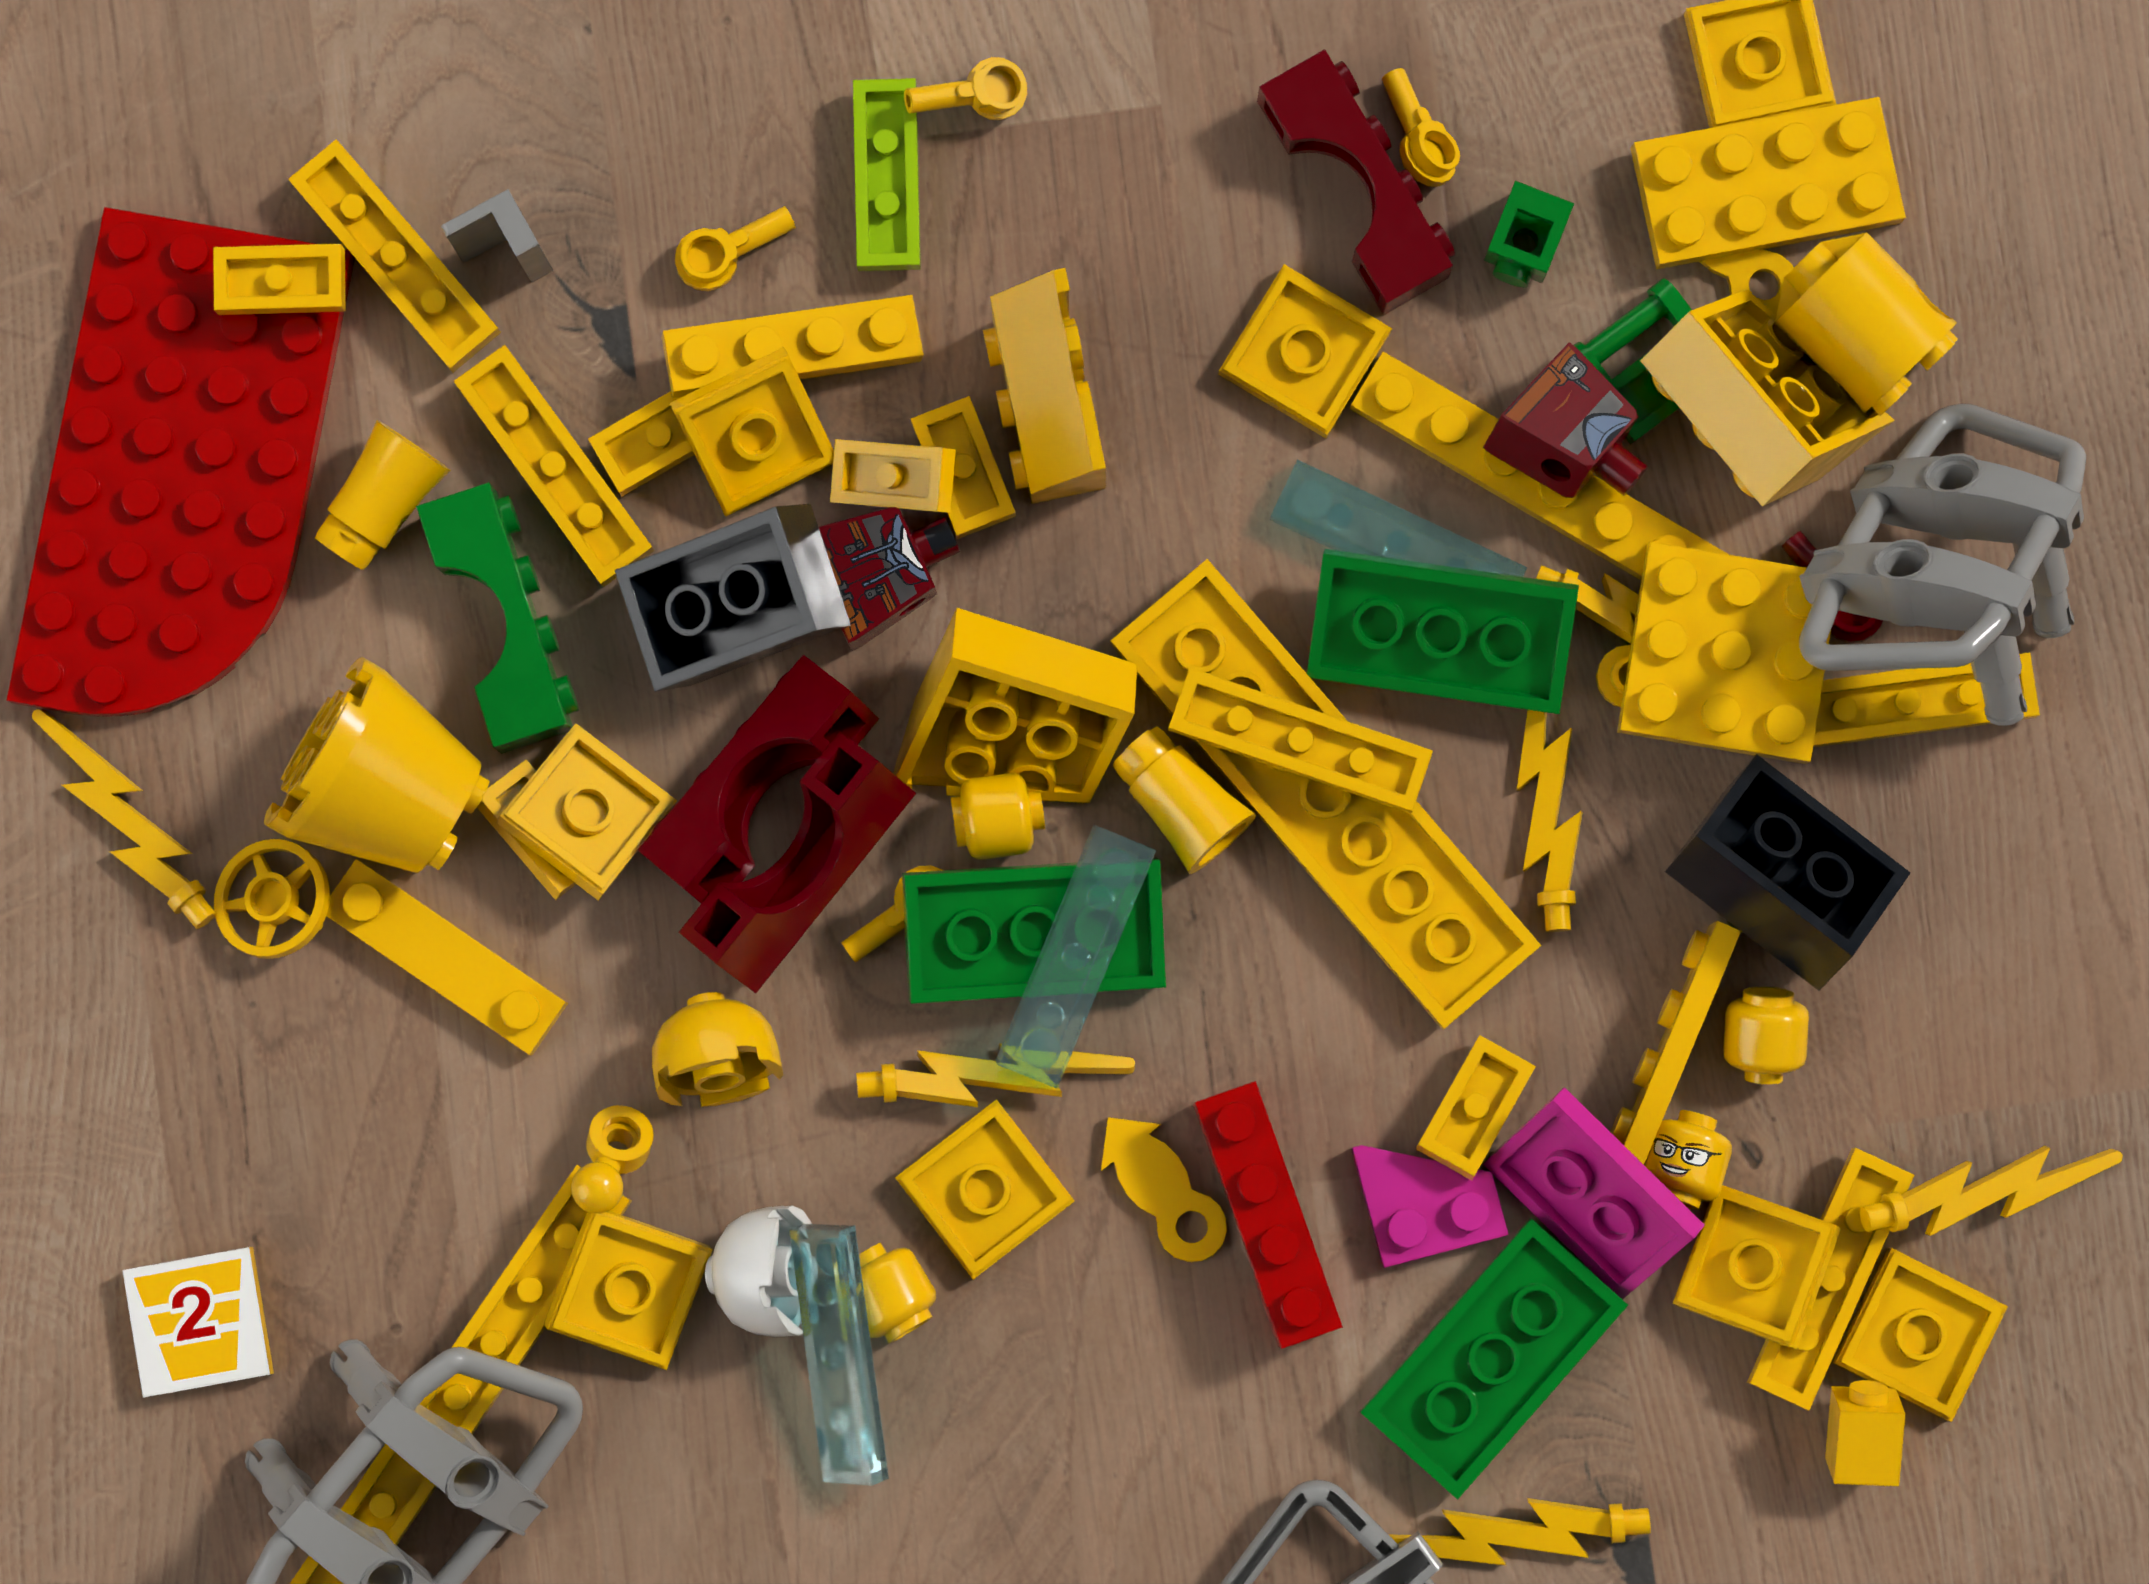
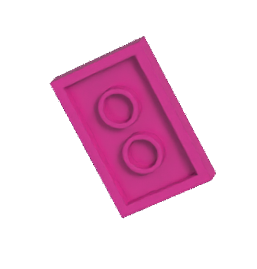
M1565 1087L1495 1150L1483 1164L1622 1300L1690 1243L1705 1226Z

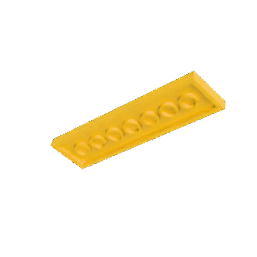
M1208 559L1202 562L1110 640V644L1124 660L1137 664L1138 677L1172 716L1190 667L1347 721ZM1193 739L1442 1030L1542 946L1417 801L1413 812L1408 813Z

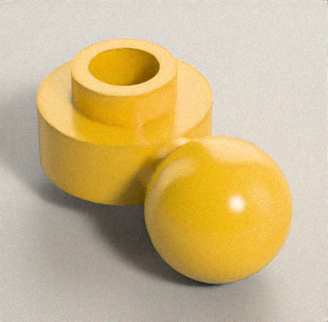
M615 1105L601 1110L591 1121L586 1148L593 1162L584 1165L577 1171L571 1186L572 1196L577 1205L589 1213H604L613 1209L619 1203L623 1194V1181L620 1174L633 1172L647 1161L654 1134L650 1121L643 1113L629 1106ZM614 1141L621 1142L628 1147V1149H615L611 1147L608 1143Z

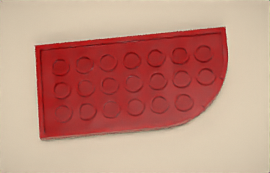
M104 207L7 701L25 706L97 717L128 716L152 712L155 708L171 704L192 694L197 695L217 683L236 668L235 664L252 648L261 634H266L286 597L297 561L345 311L218 315L214 311L213 247L309 245L315 243ZM345 249L346 302L355 260L348 249Z

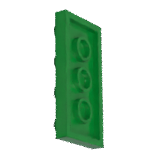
M1325 549L1322 558L1307 675L1313 679L1560 714L1579 585Z
M1158 858L902 873L908 1001L911 1004L1166 988L1161 864Z
M1528 1219L1359 1412L1458 1500L1627 1308L1628 1304L1534 1220Z

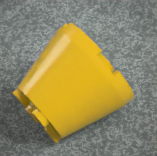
M360 657L350 666L345 676L354 683L345 693L337 690L332 698L327 697L301 739L280 778L283 781L281 790L286 792L287 796L282 806L271 803L264 817V825L290 839L414 873L420 872L426 865L439 870L449 858L458 839L456 835L450 833L463 810L469 814L474 812L484 797L490 780L479 775L481 762L385 669L364 657Z

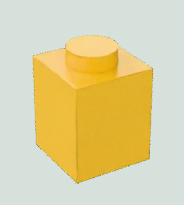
M1870 1380L1854 1381L1849 1387L1831 1386L1825 1459L1834 1484L1899 1486L1906 1413L1896 1389L1888 1388L1880 1382Z

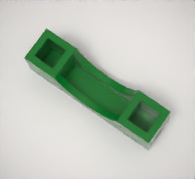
M488 482L416 506L435 566L444 575L466 577L484 584L496 594L504 611L506 640L503 652L492 671L474 687L493 748L503 754L569 732L573 727L569 714L579 711V707L568 675L557 678L550 654L558 652L560 649L549 616L545 615L538 618L530 594L539 592L540 586L529 555L518 558L511 534L520 532L521 527L510 496L507 495L499 498L497 491Z

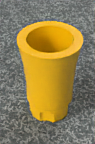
M376 420L362 454L343 487L327 508L331 514L325 518V522L319 528L315 539L347 562L364 570L375 554L378 553L380 547L386 549L416 506L451 470L406 437Z
M1158 726L1140 735L1113 763L1116 773L1130 786L1129 793L1149 814L1170 842L1189 874L1199 871L1220 855L1250 826L1256 817L1254 812L1230 795L1205 772L1181 745L1175 746L1169 736Z

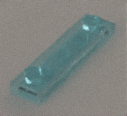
M1298 459L1270 516L1271 521L1332 550L1523 577L1527 570V567Z
M1093 825L995 1061L997 1065L1056 1089L1058 1088L1157 850L1098 825Z
M804 1224L790 1229L789 1233L823 1482L873 1486L889 1479L855 1225Z

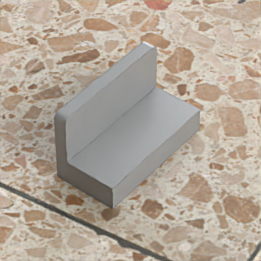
M509 189L441 226L462 262H467L507 240L531 283L554 271Z

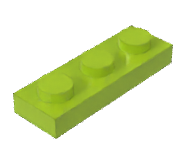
M916 78L853 80L856 260L858 271L921 270L917 113H908L904 101L905 89L917 87Z

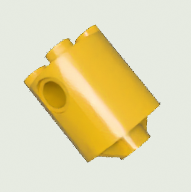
M1867 232L1821 241L1784 277L1775 324L1824 373L1828 374L1842 386L1864 413L1871 407L1880 416L1885 413L1912 384L1905 375L1918 362L1928 371L1958 340L1950 331L1957 322L1934 305L1918 287L1917 282Z

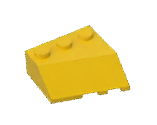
M1066 268L1052 270L990 296L994 327L983 330L990 367L1003 366L1007 389L995 391L1003 428L1015 426L1020 450L1008 452L1016 490L1028 487L1032 504L1106 489V466L1088 381H1083L1085 380L1083 371L1085 367L1078 327L1075 319H1070L1069 317L1070 287Z
M1745 289L1689 311L1640 361L1651 373L1656 389L1665 398L1674 401L1693 423L1692 428L1697 438L1705 446L1715 450L1733 471V478L1738 487L1748 496L1755 498L1763 507L1818 481L1895 420L1886 412L1881 416L1875 410L1869 416L1866 412L1864 413L1858 404L1846 393V390L1804 356L1805 353L1775 324L1776 315L1751 292Z
M956 608L915 697L893 774L911 789L912 785L946 786V795L960 796L961 786L968 779L1017 773L1025 780L1028 793L1041 792L1042 801L1090 803L1135 714L1137 664Z

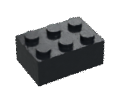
M811 504L773 507L615 570L655 692L695 685L851 625Z
M1758 754L1752 758L1722 793L1665 871L1818 991L1854 956L1911 873Z

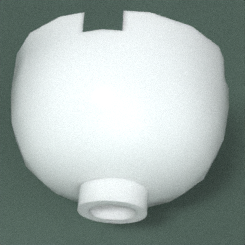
M776 1206L753 1210L728 1224L715 1245L713 1255L707 1260L705 1279L708 1290L715 1294L718 1305L732 1324L756 1335L784 1337L803 1334L804 1332L799 1328V1325L812 1324L821 1296L822 1267L820 1255H813L808 1259L807 1244L804 1236L816 1235L811 1221L802 1209L795 1206Z

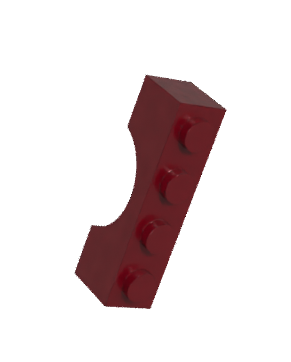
M1324 49L1259 86L1257 102L1288 155L1318 153L1333 157L1351 168L1363 182L1371 202L1372 221L1368 232L1355 248L1352 263L1380 311L1385 315L1448 279L1453 267L1449 258L1455 256V250L1442 226L1438 222L1429 226L1419 209L1418 204L1423 202V196L1410 172L1406 168L1397 172L1387 155L1386 150L1392 146L1378 118L1375 115L1365 118L1354 97L1359 95L1360 91L1352 73L1343 61L1334 65Z
M803 654L789 672L779 679L776 687L751 717L737 729L734 737L707 769L697 776L693 785L668 815L657 823L651 835L640 846L638 851L700 903L705 900L718 882H742L756 866L749 849L748 829L753 811L766 790L785 774L801 767L813 765L839 732H842L858 745L879 718L849 689Z
M842 732L835 736L800 780L804 795V814L798 833L784 855L768 870L752 879L737 883L718 882L678 932L715 964L754 993L759 991L917 794L882 763Z

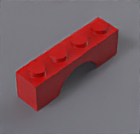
M1256 1081L1194 1102V1109L1238 1226L1278 1347L1283 1349L1343 1328Z

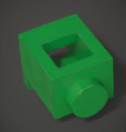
M1515 181L1484 258L1485 262L1495 265L1492 272L1493 276L1505 283L1521 288H1527L1531 279L1543 283L1574 203ZM1518 234H1528L1534 239L1536 248L1529 253L1515 248L1513 238Z

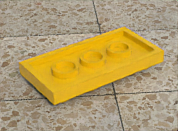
M1880 97L1634 142L1630 148L1656 270L1759 249L1774 248L1901 224L1906 218Z

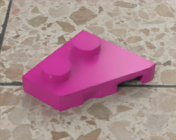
M1363 1145L1351 1148L1383 1268L1509 1235L1492 1172L1478 1170L1471 1181L1435 1160Z

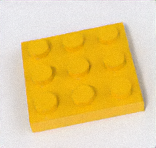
M1650 541L1646 546L1617 733L1753 756L1758 754L1760 757L1801 764L1810 763L1825 670L1809 664L1802 656L1799 648L1800 635L1812 607V604L1806 600L1799 578L1807 568ZM1831 630L1826 641L1827 644H1829Z

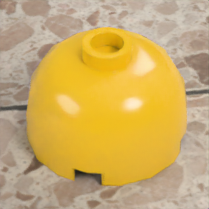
M706 992L689 998L686 1007L673 1013L663 1023L657 1032L652 1047V1069L656 1092L660 1100L671 1105L683 1106L681 1095H699L701 1107L738 1102L770 1089L768 1076L774 1074L779 1080L784 1075L780 1051L770 1023L760 1011L740 1001L725 999L724 994L719 992Z

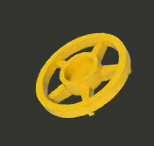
M268 839L255 842L239 851L227 863L218 879L214 893L216 922L229 943L251 956L274 959L290 955L307 945L318 931L322 929L330 901L329 881L319 860L300 845L282 839ZM273 851L290 852L299 856L305 863L287 877L271 871L263 854ZM253 859L257 876L248 884L244 897L228 901L230 888L235 877ZM312 874L316 887V899L312 914L309 915L298 906V889ZM228 912H248L251 917L260 921L256 946L245 942L236 933ZM290 918L306 924L290 940L279 945L270 946L277 925L287 922Z

